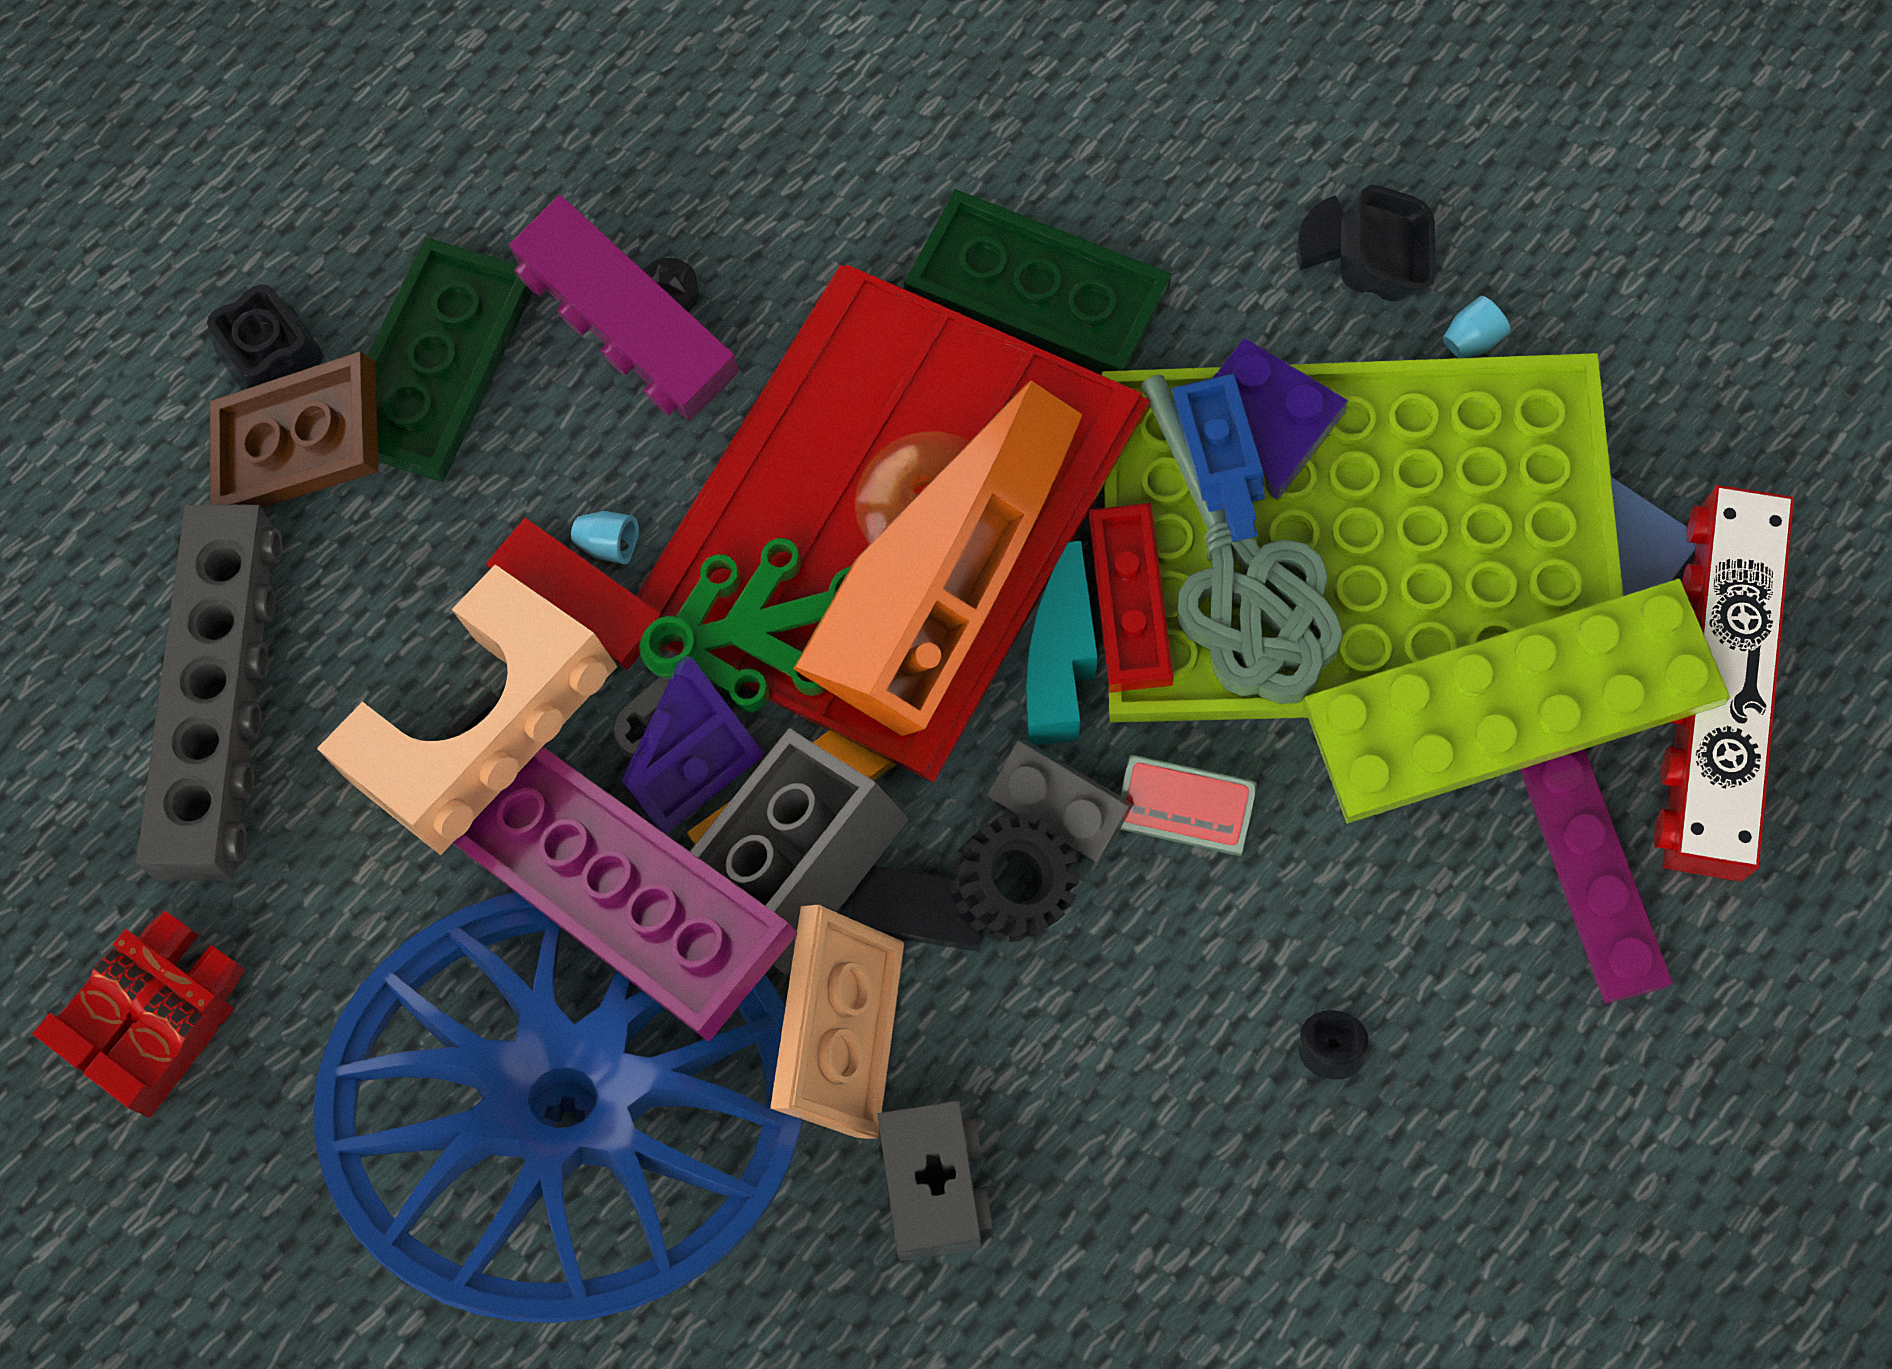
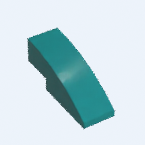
M1081 541L1068 542L1051 573L1036 615L1029 646L1026 681L1028 741L1034 745L1079 741L1080 716L1075 681L1096 679L1098 657Z

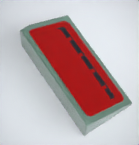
M1130 755L1121 797L1134 805L1120 830L1242 856L1257 783L1252 780Z

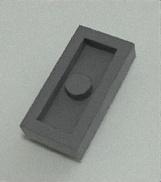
M1026 739L1017 740L987 795L1016 814L1030 815L1029 822L1033 824L1040 819L1050 823L1051 825L1047 830L1049 834L1054 836L1061 832L1068 840L1065 842L1067 845L1095 862L1103 859L1134 805Z

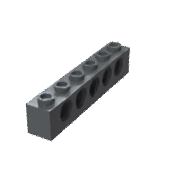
M185 505L136 858V864L156 881H233L235 861H242L246 855L247 831L245 825L240 822L242 801L249 800L252 797L255 783L254 769L252 763L247 761L250 739H257L259 737L262 726L261 708L259 703L255 701L257 680H264L266 678L269 667L268 649L266 644L262 642L264 622H271L273 620L276 609L275 592L272 585L269 584L271 565H278L280 563L283 549L280 530L273 526L259 505ZM240 567L239 572L233 578L220 582L226 572ZM233 624L231 631L226 636L213 640L215 633L220 628ZM226 682L223 691L219 695L211 699H205L208 690L212 686ZM212 741H219L212 755L205 759L197 760L200 750L206 744ZM211 801L208 812L202 818L189 822L190 814L198 804Z

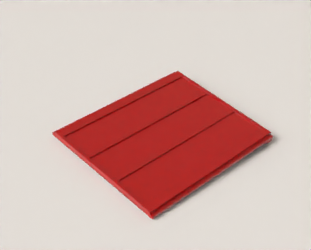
M840 265L636 596L661 613L663 617L676 616L700 580V569L703 562L713 555H727L734 560L741 576L739 588L730 596L718 597L702 625L725 619L761 564V553L764 546L776 538H786L796 545L801 558V568L795 577L780 582L764 608L829 591L833 577L842 569L851 567L855 559L1028 382L1033 381L1083 415L1045 502L1003 587L925 729L901 736L828 690L814 696L802 694L795 687L792 677L733 645L708 651L739 671L753 669L760 672L769 688L768 701L934 783L1046 588L1051 573L1068 542H1072L1138 424L1142 423L1151 407L1150 400L1142 397L1141 392L849 265ZM787 552L777 553L771 559L770 564L775 567H783L791 561L792 555ZM725 568L717 569L712 573L710 581L716 584L723 583L728 580L731 571ZM819 622L771 634V636L803 652ZM673 641L664 648L679 655L683 650L684 644L679 641ZM800 674V679L802 681L813 682L812 680ZM748 682L741 686L756 695L760 689V685L754 682Z

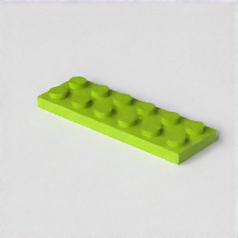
M1679 578L1304 696L1303 705L1345 821L1348 824L1723 706L1729 700L1730 695Z

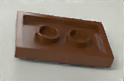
M362 352L344 356L210 401V505H259L261 508L379 472L375 361Z

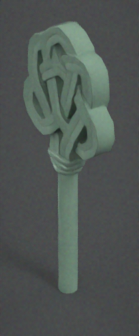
M1163 375L1152 376L1145 380L1141 387L1147 399L1150 400V406L1208 529L1205 535L1207 559L1211 562L1212 568H1207L1190 575L1179 591L1178 623L1190 640L1210 650L1213 672L1225 690L1240 696L1258 693L1261 697L1279 704L1300 703L1304 696H1308L1314 691L1322 669L1334 662L1343 636L1337 615L1323 598L1328 576L1322 557L1307 544L1285 539L1264 544L1262 548H1259L1252 538L1232 542L1224 509L1208 512L1206 502L1201 499L1173 395ZM1234 559L1242 570L1247 573L1246 576L1233 571ZM1287 569L1294 570L1297 573H1299L1303 577L1304 581H1302L1300 578H1298L1296 575H1294ZM1211 597V617L1207 618L1198 607L1203 599ZM1232 601L1241 604L1239 630L1231 628ZM1261 619L1278 635L1277 638L1262 637ZM1311 628H1313L1316 632L1318 641L1314 636L1313 632L1310 630ZM1236 660L1241 661L1243 667L1239 666ZM1285 669L1295 671L1293 676H1285L1281 673Z

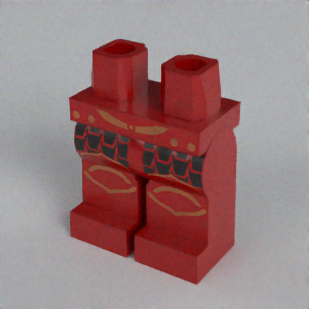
M164 910L144 929L139 937L125 928L112 944L116 948L99 961L92 971L89 981L58 1016L49 1013L32 1035L76 1069L83 1071L85 1076L125 1107L151 1118L215 1035L220 1023L223 1024L235 1009L225 1000L233 992L246 969L219 949L210 945L189 973L176 963L197 939L199 934Z

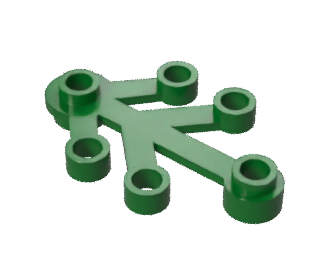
M786 538L773 539L764 546L761 553V564L727 617L702 625L717 598L732 595L739 588L741 582L739 570L732 558L723 554L713 555L703 562L700 569L701 578L676 616L661 617L646 628L640 640L641 658L653 674L666 679L671 678L681 659L685 656L693 658L711 684L729 693L734 705L744 712L758 711L768 702L770 693L765 678L760 672L753 669L739 671L708 651L733 645L792 677L795 687L802 694L809 696L818 695L826 689L815 682L802 681L800 673L793 669L802 652L771 636V634L820 622L851 567L842 569L833 577L829 591L764 608L780 582L792 579L801 568V558L796 545ZM787 552L792 555L791 561L783 567H775L770 564L771 559L777 553ZM725 568L731 571L730 577L723 583L716 584L710 581L712 573L717 569ZM679 641L684 644L683 650L679 655L672 658L663 656V649L668 643ZM754 682L760 685L759 692L755 697L743 699L738 696L740 687L745 683Z

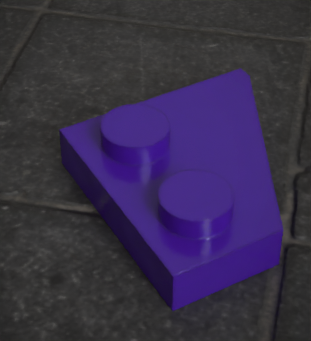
M1244 338L1213 378L1234 374L1263 469L1265 487L1272 497L1279 500L1345 414L1348 400Z
M685 656L678 662L620 783L651 823L661 832L667 834L765 754L693 658Z

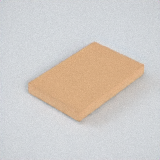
M821 905L801 906L770 1109L802 1118L811 1123L853 1137L878 1139L880 1128L877 1113H882L904 942Z

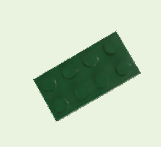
M955 189L905 279L904 289L1044 351L1102 374V371H1128L1170 287L1171 273Z
M424 238L367 354L368 357L375 361L379 463L442 483L444 482L533 292L515 274L514 269L518 264L431 238Z

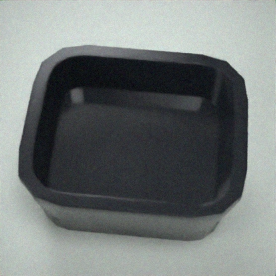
M1369 185L1358 193L1341 219L1342 281L1353 291L1360 293L1373 292L1382 299L1391 302L1400 301L1425 290L1434 283L1436 275L1435 221L1431 209L1424 201L1414 196L1383 186Z
M260 284L251 287L236 302L222 305L208 316L207 325L215 353L241 390L321 364L323 354L320 346L293 308L281 299L269 285Z

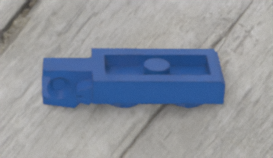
M1234 374L1172 388L1175 407L1201 499L1206 502L1208 512L1224 509L1232 542L1257 537L1256 514L1252 502L1265 499L1263 489L1264 474Z

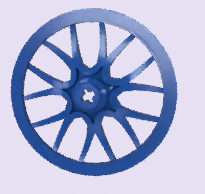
M515 892L467 906L434 922L408 939L383 960L357 989L341 1013L327 1042L317 1075L313 1107L315 1145L324 1181L338 1212L356 1239L382 1266L409 1286L444 1304L477 1315L514 1322L558 1323L594 1319L631 1310L666 1296L698 1278L728 1255L755 1227L775 1199L790 1169L800 1137L802 1118L770 1109L786 1006L770 979L764 974L737 1007L747 1024L715 1035L709 1042L704 1039L651 1058L627 1054L629 1042L665 1008L643 991L631 996L633 983L615 971L613 980L600 1007L574 1024L559 1008L555 1000L557 957L563 929ZM545 931L533 990L486 946L512 937ZM467 956L489 977L508 1001L519 1022L515 1041L486 1040L435 1007L418 994L416 990L435 974L458 959ZM402 1005L446 1047L399 1052L369 1059L378 1038ZM756 1043L761 1056L766 1082V1106L728 1088L692 1077V1075L738 1050ZM399 1077L442 1079L474 1087L483 1097L469 1111L357 1136L356 1114L358 1094L362 1081ZM689 1106L739 1117L762 1125V1130L755 1152L741 1180L657 1141L636 1129L633 1122L652 1107ZM563 1112L575 1113L576 1122H572L566 1128H556L555 1123L561 1121ZM446 1149L423 1176L397 1217L394 1218L374 1191L362 1165L361 1157ZM491 1155L521 1157L524 1165L511 1191L463 1266L433 1252L408 1233L433 1201L463 1172ZM582 1164L609 1168L624 1187L640 1219L653 1256L652 1259L617 1273L582 1280L564 1205V1181ZM642 1169L718 1193L728 1198L701 1227L674 1247L666 1250L659 1219ZM543 1196L553 1240L567 1282H520L483 1274L482 1272L540 1197Z

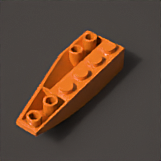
M1033 381L1028 382L855 559L793 669L901 736L925 729L1003 587L1045 502L1083 414Z

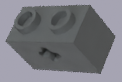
M959 1101L877 1113L899 1260L903 1261L981 1248L979 1230L991 1229L993 1226L987 1187L973 1188L969 1161L982 1159L976 1118L962 1120ZM941 1165L944 1175L956 1176L955 1179L945 1182L944 1194L932 1195L928 1184H917V1181L928 1178L929 1166Z

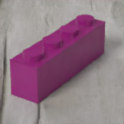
M560 194L509 244L519 264L514 269L519 279L536 295L541 296L547 290L562 305L556 311L563 320L581 336L590 330L605 344L600 349V352L607 361L624 376L631 370L639 375L648 384L643 390L645 395L667 416H670L677 410L690 421L739 373L735 355Z

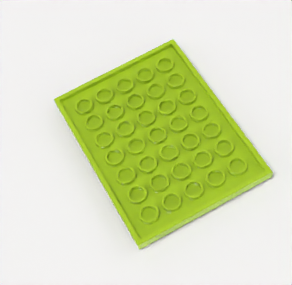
M1598 353L1290 365L1348 400L1345 414L1279 500L1269 494L1265 487L1264 478L1263 489L1265 499L1252 502L1256 514L1255 525L1258 536L1252 539L1259 548H1262L1264 544L1284 539L1304 543L1322 557L1328 578L1323 598L1337 615L1343 636L1334 662L1322 669L1314 691L1309 695L1623 596ZM1221 367L1102 371V376L1141 392L1142 397L1147 398L1141 386L1145 380L1152 376L1163 375L1173 395L1172 388L1211 379ZM1150 407L1142 423L1138 424L1104 484L1105 508L1151 503L1173 670V686L1109 693L1110 723L1308 718L1303 705L1304 699L1300 703L1279 704L1261 697L1258 693L1240 696L1225 690L1213 672L1210 650L1190 640L1178 623L1179 591L1190 575L1207 568H1212L1211 562L1207 559L1205 540L1208 529ZM1234 559L1233 571L1246 576L1247 573L1242 570ZM1287 569L1291 573L1296 575L1298 578H1300L1302 581H1304L1303 577L1299 573H1297L1294 570ZM1211 597L1203 599L1198 607L1207 618L1211 617ZM1232 601L1231 628L1239 630L1241 604ZM1261 619L1262 637L1277 638L1278 635ZM1311 628L1310 630L1313 632L1314 636L1318 641L1316 632L1313 628ZM1236 660L1239 666L1243 667L1242 662ZM1285 669L1281 674L1293 676L1295 671Z

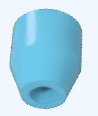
M1479 296L1454 317L1443 336V342L1457 358H1471L1489 351L1511 333V328L1505 315L1489 298Z
M599 511L578 516L571 530V541L575 547L594 559L619 564H628L630 562L639 536L638 521L634 516L609 511ZM621 538L624 541H626L629 546L628 549L624 551L620 550Z

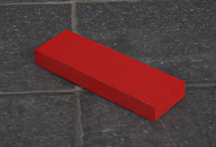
M1151 503L1090 509L1089 523L1109 693L1173 686V670Z
M527 518L521 521L485 564L489 570L494 565H497L591 630L613 661L626 670L640 656V640L646 628L655 620L663 617L661 613Z

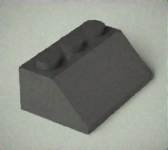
M789 728L690 852L786 920L797 932L800 907L821 905L837 912L909 819L876 782ZM796 937L773 963V966L786 975L791 971Z

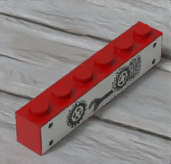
M1716 485L1701 506L1694 505L1690 513L1687 526V542L1696 544L1694 565L1688 564L1686 566L1682 585L1730 698L1723 706L1669 722L1676 724L1674 747H1667L1661 767V784L1670 786L1668 809L1660 810L1654 831L1655 848L1664 849L1662 865L1664 869L1740 882L1759 869L1794 497Z

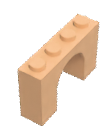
M494 565L452 609L472 637L507 664L508 674L505 689L490 714L478 725L459 736L440 741H422L402 733L364 702H361L317 748L344 778L439 855H442L457 838L461 837L469 829L473 820L501 790L507 788L514 781L518 772L546 742L552 740L559 733L562 725L590 695H593L602 687L606 678L617 668L613 659L591 630L497 565Z

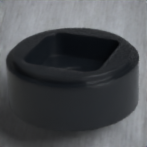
M662 258L653 261L643 269L649 277L687 312L695 306L699 297V286L696 274L688 263L676 258Z
M1335 1010L1322 1011L1309 1017L1303 1024L1298 1052L1302 1063L1312 1073L1327 1079H1344L1353 1076L1363 1067L1366 1060L1369 1037L1363 1024L1352 1015Z

